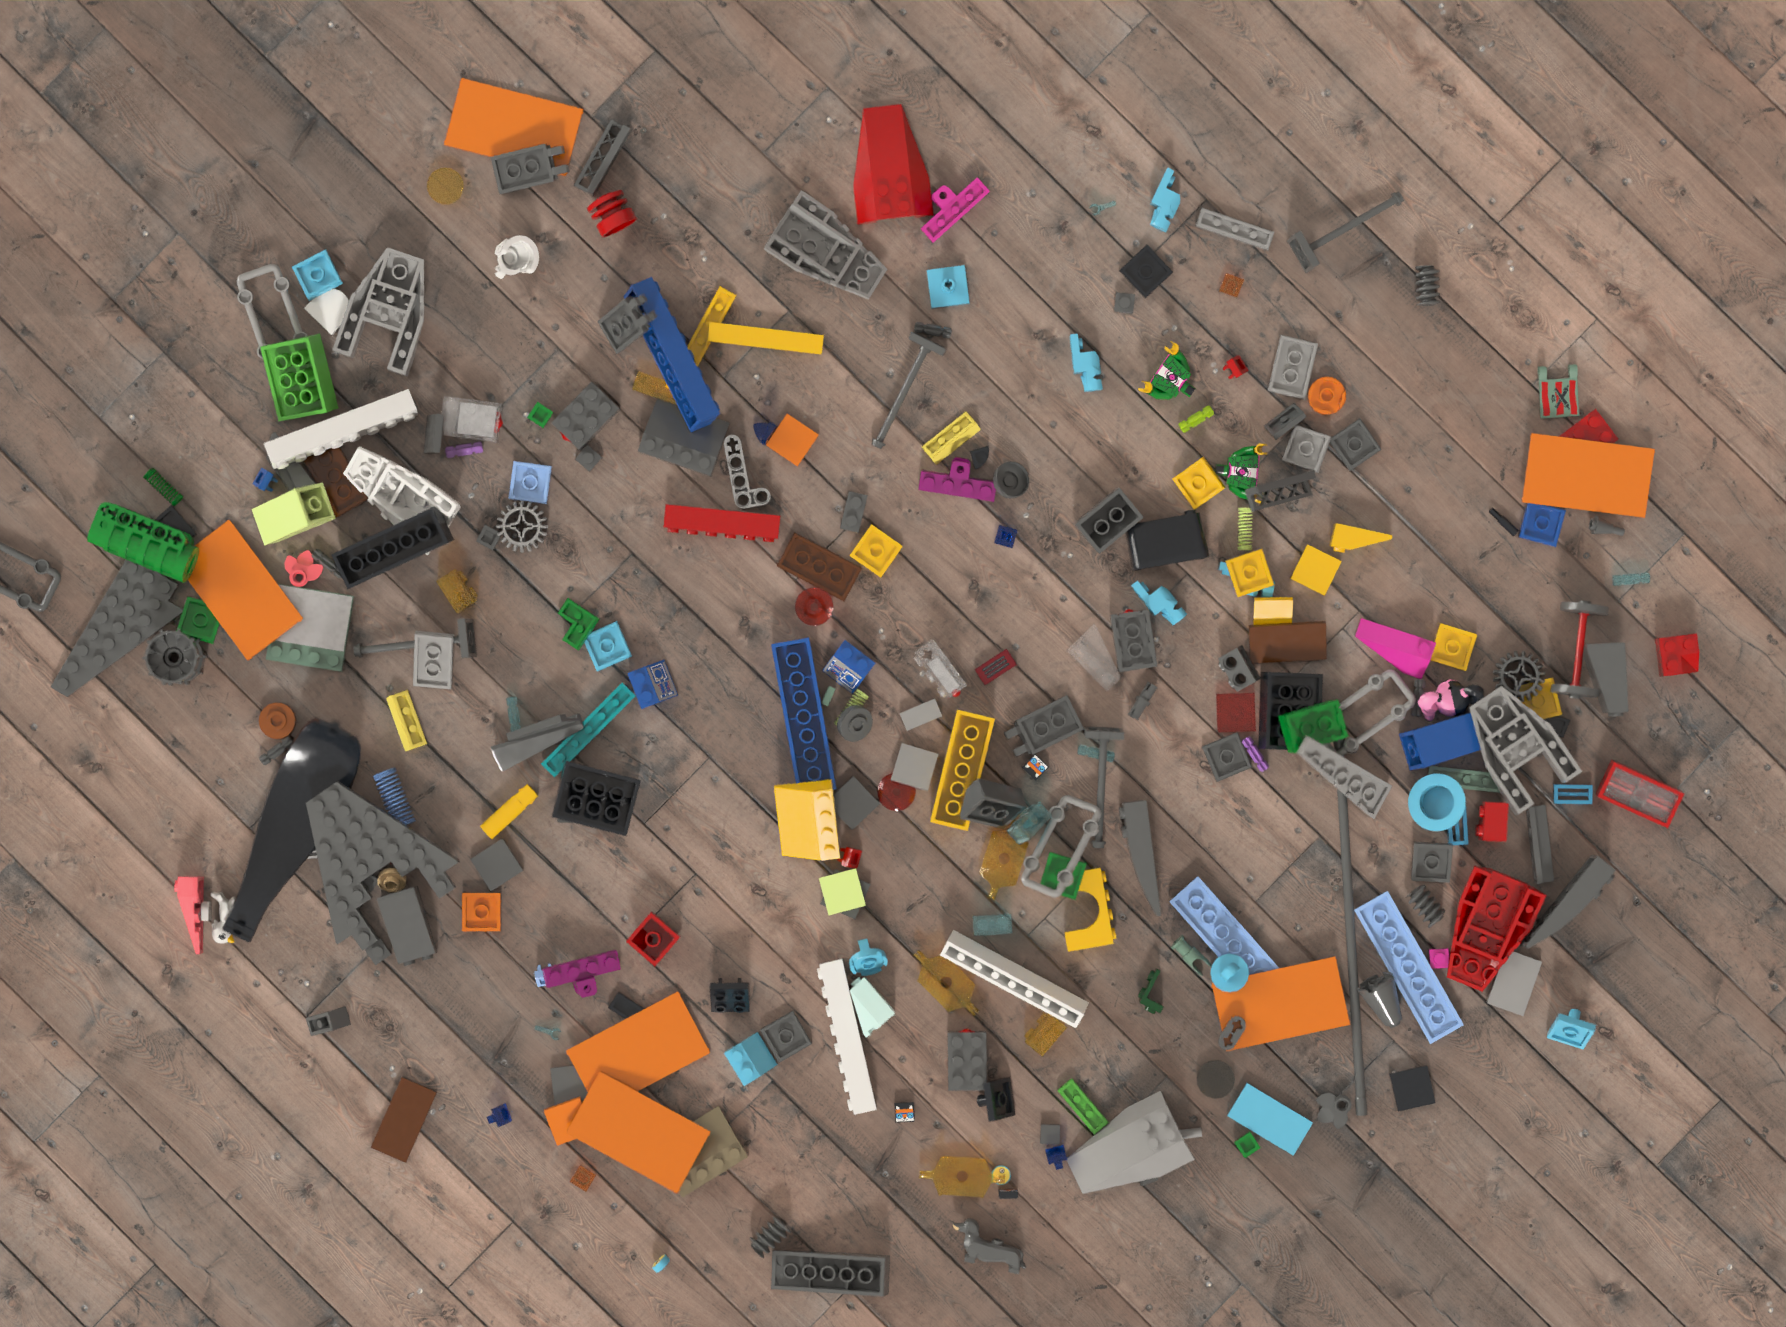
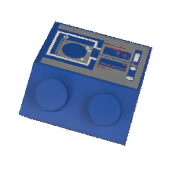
M844 640L822 671L853 694L876 663Z
M665 660L627 673L641 709L678 696Z

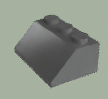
M1117 487L1075 521L1073 525L1097 553L1100 554L1144 517L1124 492Z
M978 778L966 789L960 818L1004 829L1027 808L1020 788Z

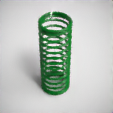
M152 467L143 476L144 480L152 484V487L157 489L159 494H162L169 503H172L171 505L176 506L184 496L181 493L178 494L179 491L175 492L176 489H174L166 497L174 486L163 495L171 484L166 487L169 482H166V479L163 480L164 477L160 478L161 475L151 483L159 474L157 472L149 480L156 472L154 467Z

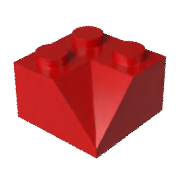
M1697 633L1655 639L1660 677L1698 672L1699 645Z
M1483 802L1482 806H1479V817L1482 818L1479 820V825L1476 824L1475 836H1478V840L1507 842L1508 803Z
M652 911L626 942L652 965L656 966L681 936Z

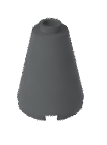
M1383 972L1384 976L1378 977L1376 974L1359 984L1360 988H1357V990L1385 1026L1393 1028L1400 1024L1402 1014L1394 976L1391 972Z

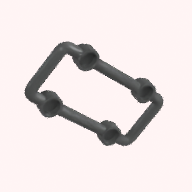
M0 542L1 551L33 566L38 574H49L54 577L41 604L34 602L29 594H18L0 585V593L15 600L22 609L31 608L38 612L46 610L61 581L60 572L50 567L47 560H36Z

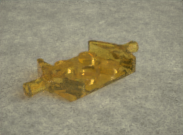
M1017 818L1016 823L1014 819L1010 824V828L992 831L979 872L991 884L987 897L991 899L993 893L992 899L995 900L1000 887L1014 886L1017 883L1029 844L1017 832L1020 818ZM1001 853L1009 855L1010 860L1008 863L1002 864L999 862V855Z
M920 950L914 954L923 965L917 981L948 1012L966 1007L974 1016L976 1013L972 1009L976 1012L979 1011L970 1000L976 985L954 962L941 955L930 959L926 958ZM943 977H949L952 980L950 987L945 988L941 985Z
M941 1156L934 1170H920L919 1174H925L919 1175V1179L933 1180L937 1192L941 1196L955 1195L983 1198L993 1182L1005 1184V1180H1001L1005 1179V1175H993L985 1158ZM965 1171L968 1174L967 1180L959 1181L957 1173Z

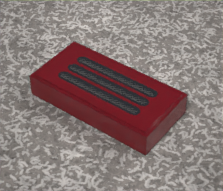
M1005 649L974 670L983 684L986 685L1017 664L1008 650Z

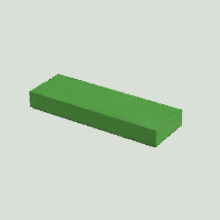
M1072 1078L1057 1090L1094 1135L1109 1123Z

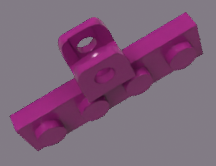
M955 457L952 460L950 474L921 470L918 490L994 502L996 493L993 481L969 477L970 460L966 458Z
M612 950L542 968L547 988L573 982L575 992L582 998L595 995L597 992L594 976L620 970L621 967L617 950Z

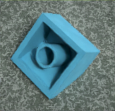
M758 1032L724 1052L744 1086L778 1065Z

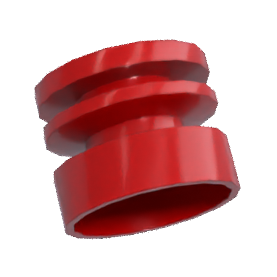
M622 190L604 194L587 207L589 213H594L591 216L592 220L602 219L596 225L602 238L625 229L637 220L631 207L621 208L628 202L626 198L620 199L624 196Z

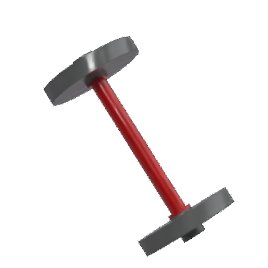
M1583 600L1579 602H1561V611L1580 615L1573 679L1570 685L1551 684L1550 692L1569 695L1568 698L1580 699V697L1599 698L1600 690L1582 687L1580 685L1587 617L1590 615L1607 616L1609 607L1591 604L1590 601Z

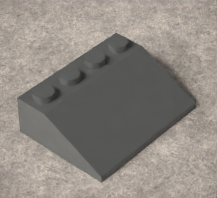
M657 398L638 452L712 477L730 423L716 418L710 425L690 432L678 406Z

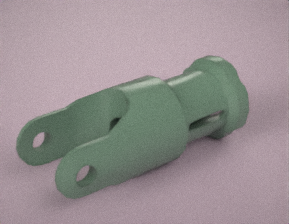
M1181 935L1171 945V948L1176 949L1183 956L1182 959L1199 975L1203 976L1193 961L1201 959L1210 967H1212V964L1194 946L1189 945L1184 940L1185 937Z

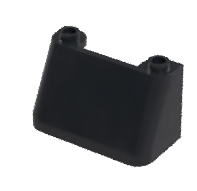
M1196 509L1184 511L1185 515L1138 522L1130 528L1125 535L1132 571L1193 561L1194 559L1209 558L1200 512L1196 513Z

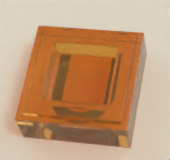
M1226 273L1219 292L1237 298L1244 279Z
M580 1165L570 1182L586 1192L596 1174Z

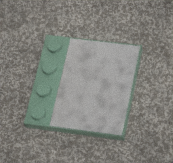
M278 584L303 619L268 645L266 660L342 672L355 596Z

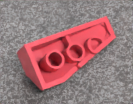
M179 876L178 880H175L174 889L175 892H178L177 896L195 953L202 954L203 921L201 920V904L204 901V876Z

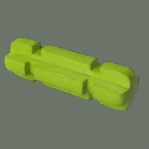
M1208 405L1202 409V412L1198 411L1188 417L1187 421L1183 420L1178 424L1180 430L1186 433L1190 430V427L1194 428L1205 421L1206 417L1210 418L1214 415L1213 409Z

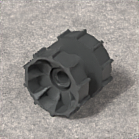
M177 629V631L160 630V634L151 641L147 640L148 646L145 657H142L149 670L148 675L162 681V685L168 684L173 686L174 683L190 685V681L199 674H203L202 669L205 658H208L201 645L202 641L182 633V629ZM174 652H177L180 656L179 661L176 663L171 660V655Z

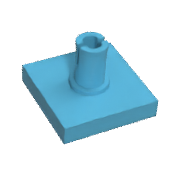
M965 265L927 270L932 309L970 304Z
M1571 1009L1568 1016L1558 1014L1548 1030L1547 1038L1584 1049L1594 1034L1596 1025L1579 1020L1581 1012L1577 1009Z

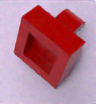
M1240 355L1226 362L1227 365L1223 367V370L1231 369L1232 374L1228 376L1229 379L1238 378L1249 371Z
M850 847L840 848V851L844 852L843 859L839 858L837 861L841 862L842 866L857 869L862 851Z

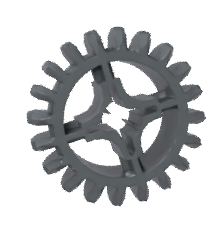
M1514 651V657L1507 653L1506 657L1508 660L1501 657L1500 661L1502 664L1496 663L1495 665L1500 669L1493 671V674L1498 675V677L1493 678V682H1499V684L1495 685V689L1502 686L1516 698L1519 697L1522 703L1524 702V696L1530 701L1532 699L1530 693L1536 697L1538 693L1535 689L1542 690V686L1538 683L1543 684L1545 682L1544 679L1539 678L1544 676L1545 672L1538 671L1543 668V665L1536 666L1535 664L1539 659L1536 658L1534 661H1531L1530 659L1533 656L1531 653L1527 658L1525 657V651H1522L1521 657L1518 656L1517 651ZM1519 662L1515 671H1504L1507 665ZM1524 663L1532 669L1534 677L1525 672ZM1520 670L1521 676L1524 678L1518 683L1514 675H1517ZM1504 677L1513 682V690L1506 685ZM1522 683H1534L1530 689L1519 692Z

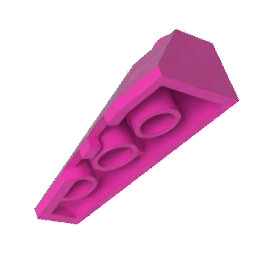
M1362 618L1355 634L1357 639L1378 653L1399 671L1418 679H1422L1436 645L1433 641Z

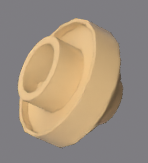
M395 868L383 869L378 875V885L384 891L399 892L406 885V875L401 877Z

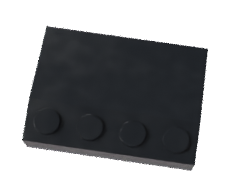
M1261 672L1258 749L1287 750L1278 716L1321 703L1323 674Z
M564 761L552 817L627 836L641 780Z

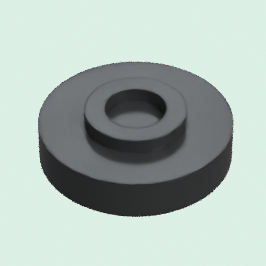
M1010 461L997 467L993 475V484L1001 496L1013 499L1026 492L1029 486V475L1021 464Z
M860 705L846 708L839 716L837 722L839 734L851 742L863 739L872 728V715Z

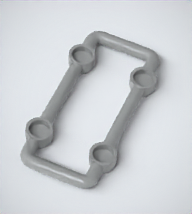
M269 264L242 273L237 278L239 289L237 299L246 308L259 345L257 355L261 359H263L260 347L268 344L265 342L252 305L253 293L247 290L244 281L273 271L276 278L274 288L281 292L295 332L293 339L308 336L301 329L288 292L290 282L287 278L283 277L281 269L276 264Z
M1387 670L1380 675H1371L1368 684L1340 703L1339 708H1341V711L1369 691L1380 690L1384 685V681L1389 677L1394 680L1408 699V702L1403 705H1394L1391 709V714L1358 737L1347 738L1344 741V747L1338 751L1334 749L1331 743L1324 744L1323 746L1342 757L1347 753H1356L1359 750V745L1392 721H1401L1406 717V712L1416 703L1414 694L1395 670Z
M1071 795L1063 796L1058 805L1051 807L1049 810L1051 819L1033 854L1024 859L1025 870L1021 876L1022 883L1051 897H1059L1065 887L1072 885L1074 881L1072 873L1091 836H1095L1099 832L1098 822L1102 814L1101 809L1096 805ZM1067 803H1070L1094 814L1091 819L1084 822V834L1066 870L1058 873L1057 879L1059 884L1054 890L1030 880L1029 877L1032 872H1036L1039 869L1040 862L1038 859L1057 822H1061L1065 818L1064 808Z

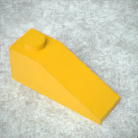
M1335 523L1329 547H1334L1333 551L1345 553V550L1391 540L1393 535Z

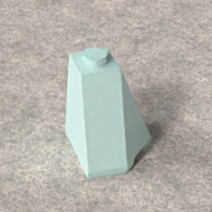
M864 976L862 979L860 977L856 978L851 983L852 988L850 992L865 1037H868L874 1029H878L894 1015L895 1010Z

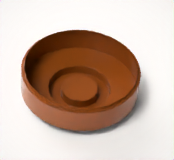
M271 703L261 711L259 726L266 736L273 739H282L289 736L295 729L296 716L288 705L284 703Z

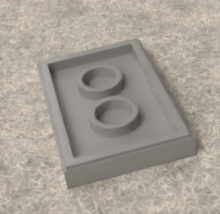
M1280 335L1267 391L1305 400L1318 343Z
M415 631L413 686L452 689L454 634Z
M1512 952L1506 963L1498 970L1486 1003L1524 1016L1542 961Z

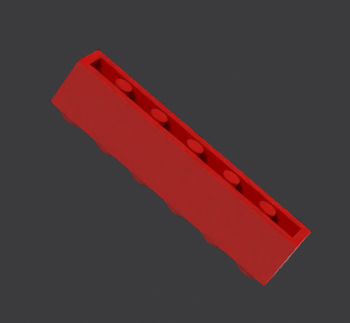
M666 504L663 527L668 528L667 532L671 533L687 530L686 534L698 535V532H706L705 536L717 537L718 533L725 534V538L736 539V535L744 536V540L755 541V537L763 538V542L774 543V539L779 540L781 516Z

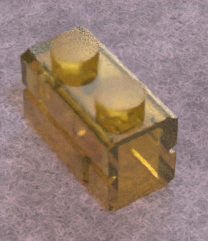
M454 569L436 582L455 612L459 614L477 603L476 597L478 595L473 587L469 588L465 583L468 579L463 571L458 572L457 569Z
M1043 1013L1036 1021L1039 1023L1036 1028L1033 1029L1031 1027L1024 1035L1026 1037L1024 1042L1042 1057L1067 1028L1060 1020L1048 1013Z

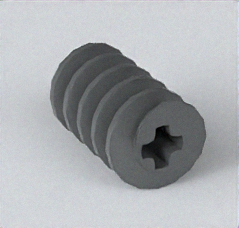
M1431 265L1416 266L1415 269L1421 271L1415 275L1416 278L1421 279L1415 282L1417 286H1420V288L1416 289V293L1421 294L1416 297V300L1421 302L1416 304V306H1431L1440 303V300L1435 299L1436 296L1440 295V293L1435 292V289L1440 288V285L1434 284L1435 281L1440 280L1439 277L1434 276L1440 270L1435 269Z
M1424 884L1415 888L1406 897H1411L1408 902L1409 904L1416 903L1413 908L1414 910L1421 909L1418 916L1425 914L1423 922L1430 921L1427 926L1430 928L1444 917L1445 909L1438 910L1441 904L1439 902L1433 904L1436 898H1428L1431 892H1424L1426 888Z
M775 1216L772 1217L774 1224L769 1221L767 1222L768 1229L763 1226L761 1227L763 1234L756 1232L757 1239L750 1237L751 1247L761 1258L765 1257L763 1252L770 1253L769 1247H776L775 1242H782L780 1236L783 1238L787 1237L786 1231L792 1233L785 1223Z

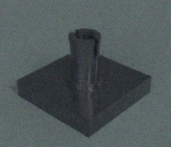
M1010 1077L983 1083L985 1095H978L977 1104L979 1107H987L988 1121H997L1014 1116L1015 1108Z

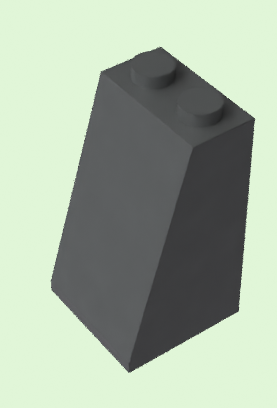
M1625 642L1584 644L1583 658L1594 688L1600 690L1598 701L1602 712L1608 713V717L1623 716V712H1629Z
M418 886L376 898L398 964L403 963L404 966L415 963L414 959L422 957L423 961L434 958L433 954L437 953V949Z

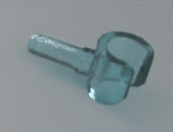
M1112 201L1102 205L1092 204L1089 208L1098 207V212L1092 214L1098 216L1102 210L1115 206L1116 202Z
M536 1025L534 1029L550 1035L554 1040H559L558 1037L552 1035L554 1031L561 1032L559 1028L547 1029Z

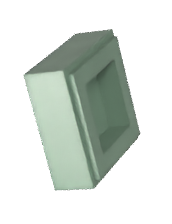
M831 686L827 688L822 704L829 706L836 690Z

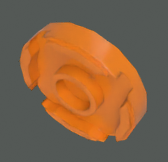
M1322 377L1311 384L1308 390V401L1314 411L1322 415H1330L1343 407L1346 401V391L1339 380L1333 377Z

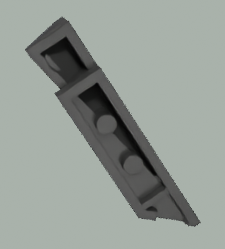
M276 432L271 434L270 441L279 438ZM267 453L266 459H267V461L269 462V464L271 465V467L273 468V466H272V464H271V461H270V459H269L268 453ZM299 462L289 463L283 469H274L289 492L315 484Z
M577 713L567 717L566 714H561L506 733L508 742L490 747L500 770L505 771L582 730L584 726L581 715Z

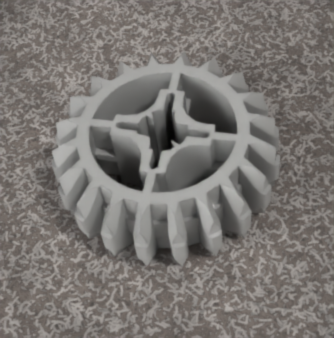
M520 501V507H518L516 502H513V509L509 505L506 506L509 511L508 513L503 510L501 511V514L505 516L504 519L501 517L497 518L498 521L502 522V525H496V528L502 529L497 535L505 536L500 540L502 543L507 540L509 541L506 544L507 548H510L513 544V551L515 552L518 546L521 553H524V547H527V550L530 552L532 551L530 545L533 544L535 548H538L539 546L536 541L544 542L540 536H547V533L542 531V528H548V525H542V522H546L547 518H540L544 512L541 510L537 513L536 511L539 508L537 505L531 509V502L527 503V507H525L524 501ZM525 511L535 516L537 524L527 522ZM519 512L517 522L507 524L509 518L514 513ZM524 521L525 525L527 524L532 527L524 528L523 532H520L521 529L513 526L521 525V522ZM507 530H516L519 542L514 541L509 536ZM537 530L535 536L525 542L527 532Z

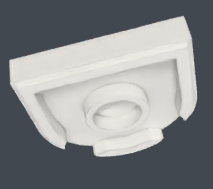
M331 289L312 299L304 309L333 335L341 326L349 299L343 292Z

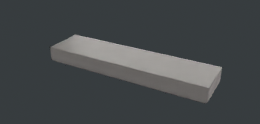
M1201 208L1196 227L1267 251L1274 235L1273 231L1205 208Z

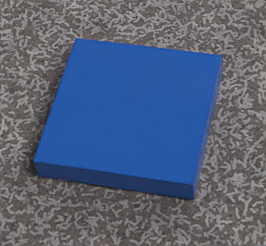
M1527 503L1518 537L1556 547L1566 510L1553 506Z

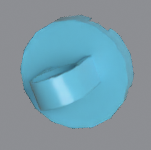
M867 938L858 941L860 951L849 960L852 973L856 975V972H859L861 976L876 974L882 971L881 967L883 965L887 966L888 964L886 953L881 949L870 948Z
M1221 955L1212 964L1211 980L1221 991L1236 992L1243 988L1248 981V965L1238 955Z

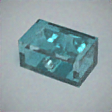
M1039 801L1029 806L1006 831L1020 845L1030 840L1049 820L1052 814Z
M1011 913L972 916L974 936L1012 933Z

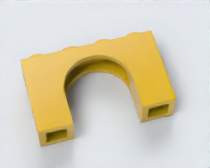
M1100 867L1084 871L1078 890L1088 892L1095 897L1099 906L1098 917L1087 928L1064 932L1068 952L1114 944L1113 939H1116L1115 928H1111L1110 920H1113L1112 910L1107 908V901H1110L1109 892L1104 890L1103 885L1104 882H1107L1105 871H1101Z

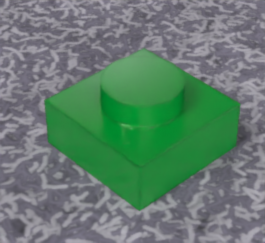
M537 402L527 418L544 429L554 412Z
M1250 1131L1234 1141L1244 1158L1261 1148Z

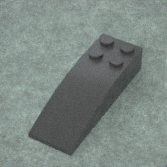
M1147 800L1124 802L1122 807H1119L1120 819H1124V826H1121L1122 838H1126L1130 859L1144 896L1154 914L1161 916Z
M1591 855L1520 945L1529 949L1564 927L1593 898L1597 899L1603 892L1601 888L1605 883L1609 884L1615 877L1613 873L1616 870L1599 856Z
M773 1250L771 1289L884 1297L889 1294L890 1255Z

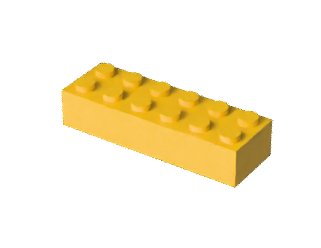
M957 710L930 822L968 831L970 821L961 819L960 813L966 789L975 780L981 778L994 718Z

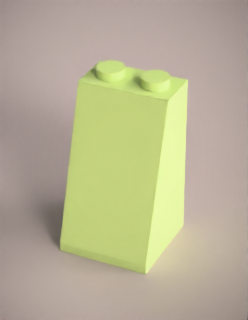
M323 482L294 489L252 509L264 545L280 542L336 519Z

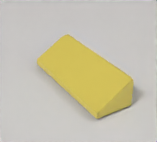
M966 411L924 444L922 448L937 465L979 432L980 427Z
M408 690L387 697L386 700L404 750L409 751L426 745L427 742Z

